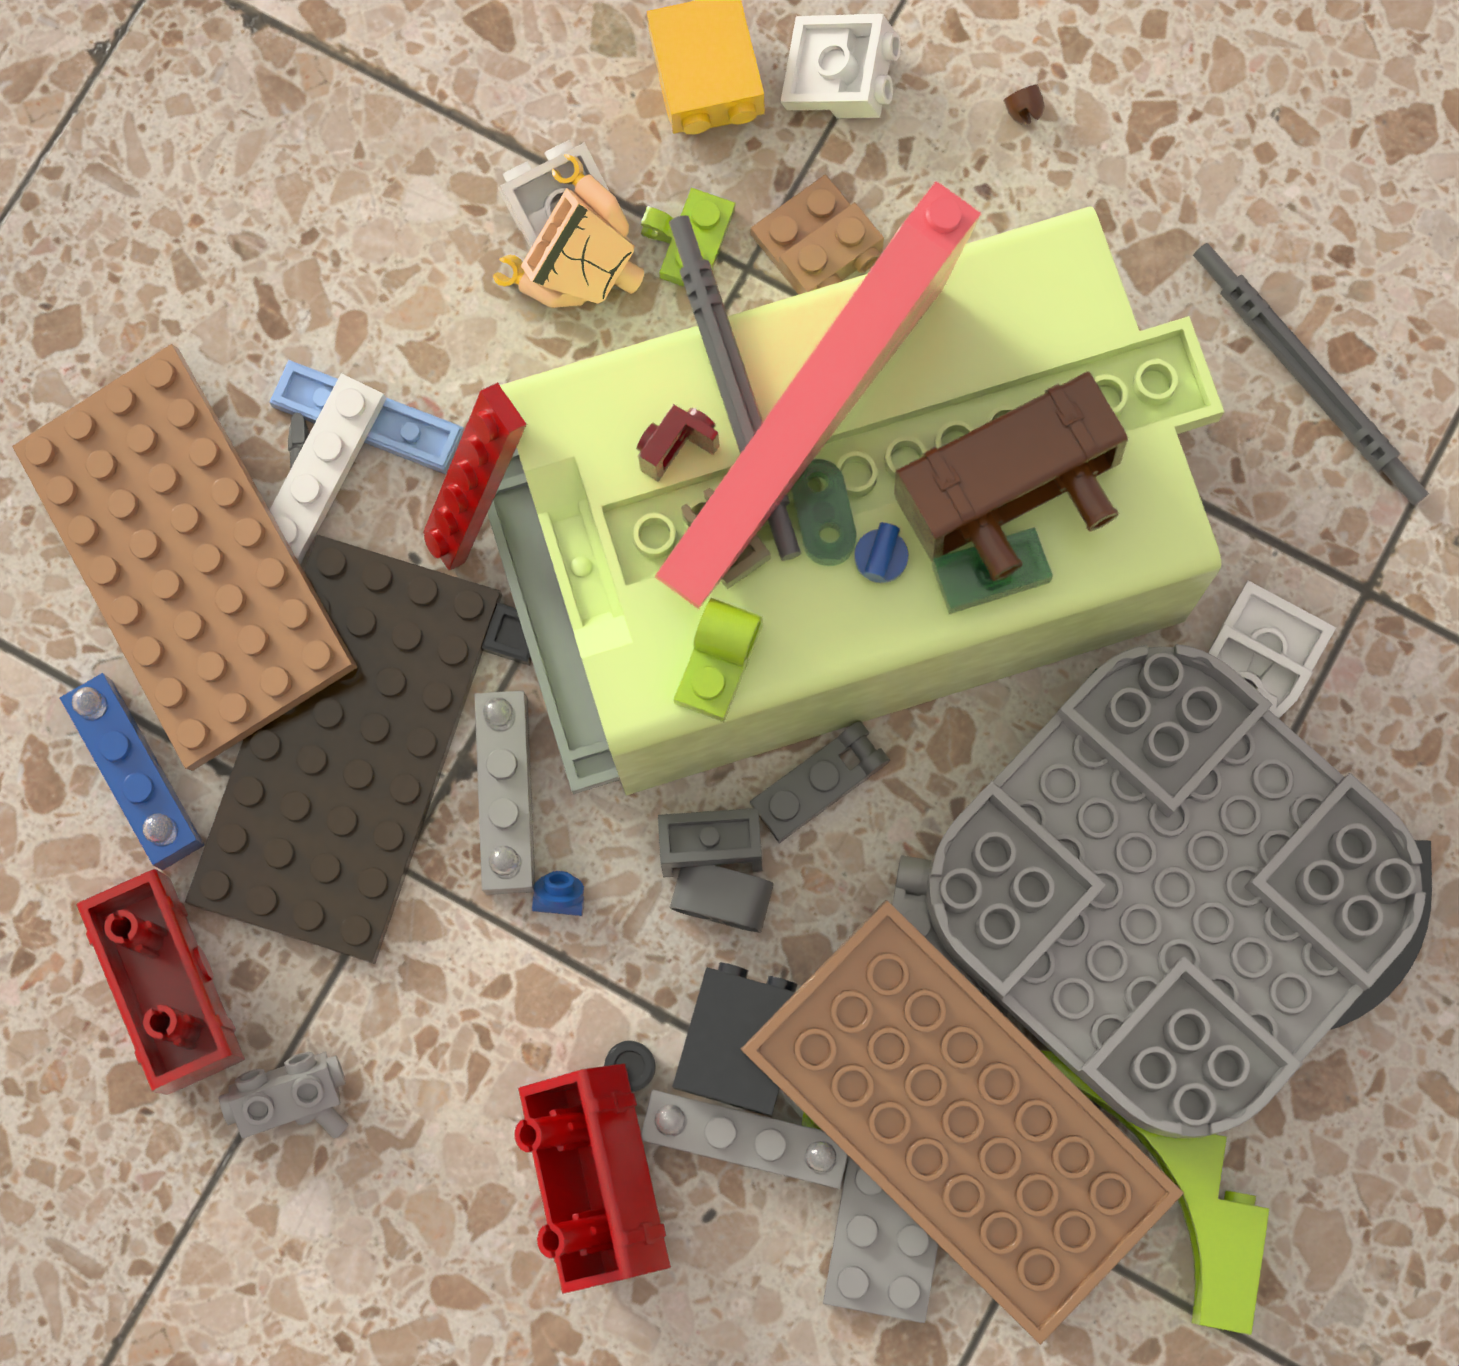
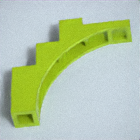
M1040 1050L1089 1100L1113 1115L1130 1130L1153 1156L1162 1172L1184 1192L1178 1199L1189 1232L1194 1261L1195 1289L1191 1323L1252 1335L1269 1208L1255 1206L1256 1196L1239 1192L1225 1191L1224 1200L1218 1199L1227 1136L1215 1134L1201 1138L1186 1139L1166 1137L1148 1132L1118 1114L1052 1052Z

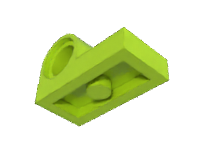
M710 598L698 624L693 641L694 649L673 698L674 703L724 722L762 629L763 617Z

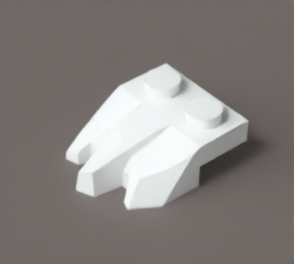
M1247 580L1208 653L1225 662L1273 704L1269 710L1276 717L1280 718L1298 700L1313 673L1314 666L1336 627Z

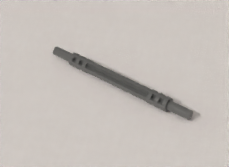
M678 216L673 218L669 225L683 264L680 274L741 454L763 421L710 262L702 258L689 216ZM788 495L783 498L768 518L781 560L793 559L801 554L786 506L790 503Z
M1208 243L1202 245L1193 256L1223 289L1220 293L1222 297L1230 303L1231 307L1243 318L1244 322L1252 328L1347 436L1354 447L1369 461L1376 472L1383 471L1413 506L1422 501L1429 493L1398 459L1400 452L1377 429L1378 427L1369 420L1271 309V306L1263 300L1256 289L1248 283V280L1243 275L1237 276Z

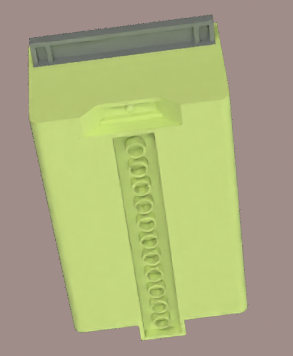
M1092 206L965 245L942 292L787 493L790 503L786 506L801 554L793 559L781 560L767 519L756 535L771 553V559L729 589L720 581L699 609L655 578L659 569L689 528L683 519L681 507L687 504L692 512L698 515L707 503L704 491L708 488L715 491L740 456L698 325L500 385L527 425L487 514L573 795L621 780L627 796L851 726L858 721H868L1185 622L1221 569L1219 548L1177 434L1218 422L1224 413L1223 406L1189 316L1139 331L1099 218ZM867 274L728 316L763 422ZM1089 371L1128 437L1121 464L1096 476L1111 504L1117 509L1118 516L1102 528L1089 532L1083 518L1066 492L1000 526L1018 558L1023 562V566L1010 576L999 581H993L990 577V572L972 542L932 562L895 498V471L921 458L924 452L934 447L938 449L1044 394L1046 389L1056 384L1062 385ZM673 404L686 412L689 408H695L706 414L716 424L714 429L719 433L720 446L714 455L687 439L659 482L641 471L638 459L640 452L636 448L641 436L651 423L659 426ZM884 522L900 528L899 536L904 540L908 549V562L903 573L895 580L886 583H876L866 579L858 571L854 555L858 541L866 533L878 529L879 523ZM710 598L763 617L762 629L724 722L677 705L673 700L694 649L693 641L698 624Z

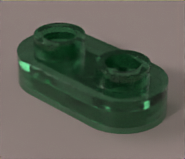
M813 459L791 488L793 504L803 547L807 556L817 564L836 566L845 562L854 551L856 543L855 524L841 471L830 461ZM815 477H820L826 480L828 486L821 492H815L809 488L808 482ZM830 527L836 529L840 537L835 542L828 543L820 538V532Z

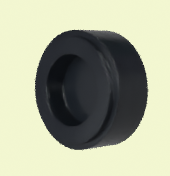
M623 1041L616 1044L608 1052L604 1066L625 1063L632 1092L644 1089L652 1081L656 1069L655 1059L645 1045L636 1041Z

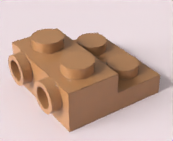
M826 174L750 228L753 239L798 295L842 282V280L856 270L859 273L866 272L874 266L883 251L884 237L855 202L850 204Z

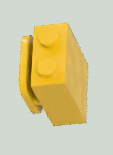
M695 0L647 11L649 35L673 134L681 132L690 135L699 134L709 128L727 124L748 123L758 115L765 114L764 90L741 0Z

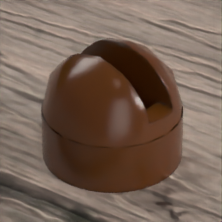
M1037 84L1018 90L1003 100L1012 119L1022 125H1029L1031 123L1029 113L1034 119L1038 120L1045 108L1044 98Z

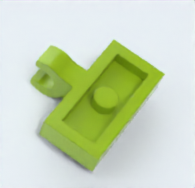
M691 187L681 216H689L702 258L710 262L713 270L733 217L736 203ZM647 206L641 222V226H643L641 234L670 244L659 272V278L685 287L680 274L683 264L669 225L673 218L664 211Z

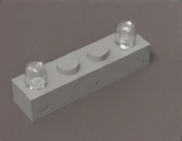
M524 691L475 693L482 891L486 895L534 892L535 862L528 698Z
M656 1090L651 1092L641 1133L643 1142L840 1189L847 1160V1154L824 1131Z

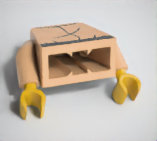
M565 154L564 156L574 164L573 175L569 178H564L554 168H552V174L560 183L573 184L575 186L574 192L566 188L523 262L515 255H506L499 259L501 262L507 263L512 267L513 277L509 278L505 274L497 272L493 274L494 281L504 287L516 283L519 285L520 292L550 308L581 306L587 301L597 304L602 303L613 285L632 294L639 288L643 280L644 269L628 261L635 248L634 244L627 237L629 223L616 197L592 175H583L584 168L578 158Z

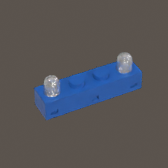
M101 673L59 697L152 865L160 870H164L205 846L114 682L104 673Z

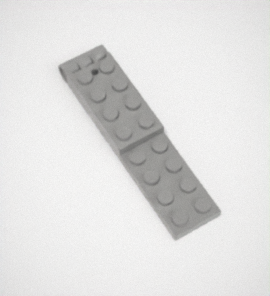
M901 855L892 905L958 971L982 992V987L947 953L932 925L927 902V880L932 860ZM848 1156L823 1304L925 1323L938 1244Z

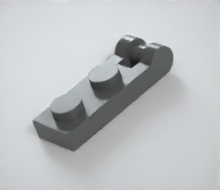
M861 721L851 725L836 739L750 801L752 808H758L759 817L778 843H781L889 763L890 759L882 748L876 750L867 736L870 732ZM850 749L853 750L861 761L852 770H849L840 758Z

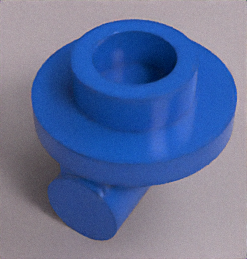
M884 522L879 523L878 529L866 533L858 541L854 555L855 564L858 571L866 579L876 583H886L898 578L905 570L908 562V549L904 540L899 536L900 528Z
M553 871L535 882L532 903L533 912L583 915L584 886L578 878L565 871Z

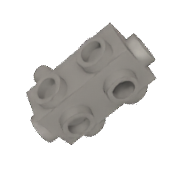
M313 1052L297 1054L286 1060L285 1066L265 1072L264 1069L248 1071L237 1077L234 1084L229 1085V1092L227 1094L219 1096L220 1107L227 1125L236 1123L242 1139L294 1120L298 1125H304L315 1119L332 1138L340 1136L348 1127V1123L332 1108L340 1105L339 1086L346 1084L344 1073L337 1055L328 1058L326 1052L314 1055Z

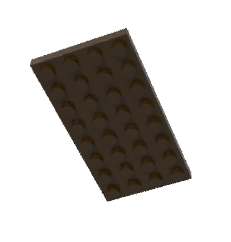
M317 534L304 572L355 661L357 668L243 739L185 903L376 964L483 653L482 645L497 603L501 601L502 593L497 589Z

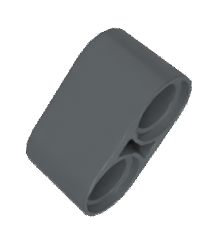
M715 865L680 867L670 909L696 918L761 933L774 883L760 877Z

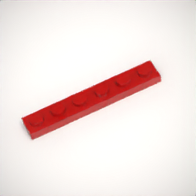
M498 382L480 390L423 531L428 550L435 558H441L449 571L466 562L517 448L516 446L527 425Z

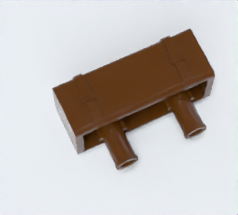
M1087 371L1062 385L1056 384L1046 389L1044 394L938 449L934 447L924 452L921 458L895 471L894 495L932 562L972 542L990 572L991 579L999 581L1010 576L1023 566L1022 560L1018 558L1000 526L1066 492L1083 518L1089 532L1102 528L1118 516L1117 509L1111 504L1096 476L1121 464L1128 437L1093 376Z

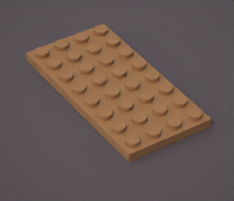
M172 343L12 446L185 769L194 771L357 668L355 661L180 350Z
M887 900L857 928L741 1048L797 1106L1040 1345L1184 1194L1173 1181Z

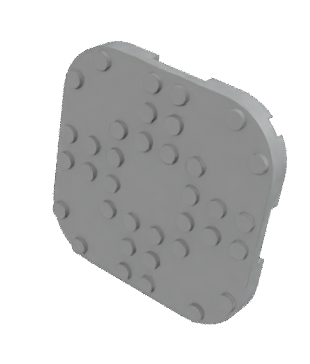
M1176 644L1174 647H1148V645H1143L1126 650L1102 664L1076 690L1051 720L950 825L931 861L927 880V902L936 935L950 957L1112 1109L1132 1124L1148 1132L1166 1137L1190 1139L1215 1135L1234 1128L1252 1118L1272 1100L1301 1067L1303 1059L1362 992L1374 984L1409 943L1422 917L1426 892H1422L1419 865L1423 862L1414 838L1401 819L1351 773L1344 777L1269 710L1273 704L1234 669L1209 653Z

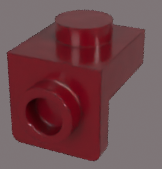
M673 404L659 426L651 423L637 444L636 449L640 452L638 459L641 471L659 482L687 439L714 455L720 446L719 433L714 429L716 424L706 414L695 408H689L686 412Z

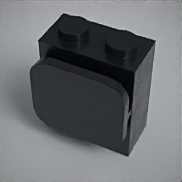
M719 962L718 970L706 967L672 1087L679 1091L772 1117L780 1088L741 1048L796 992L798 984L774 976H768L766 984L747 979L749 970L724 962Z

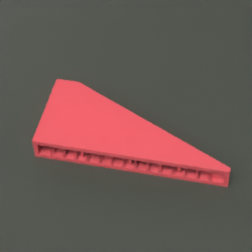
M936 181L902 224L657 572L656 579L697 609L703 605L942 292L982 214L939 182Z

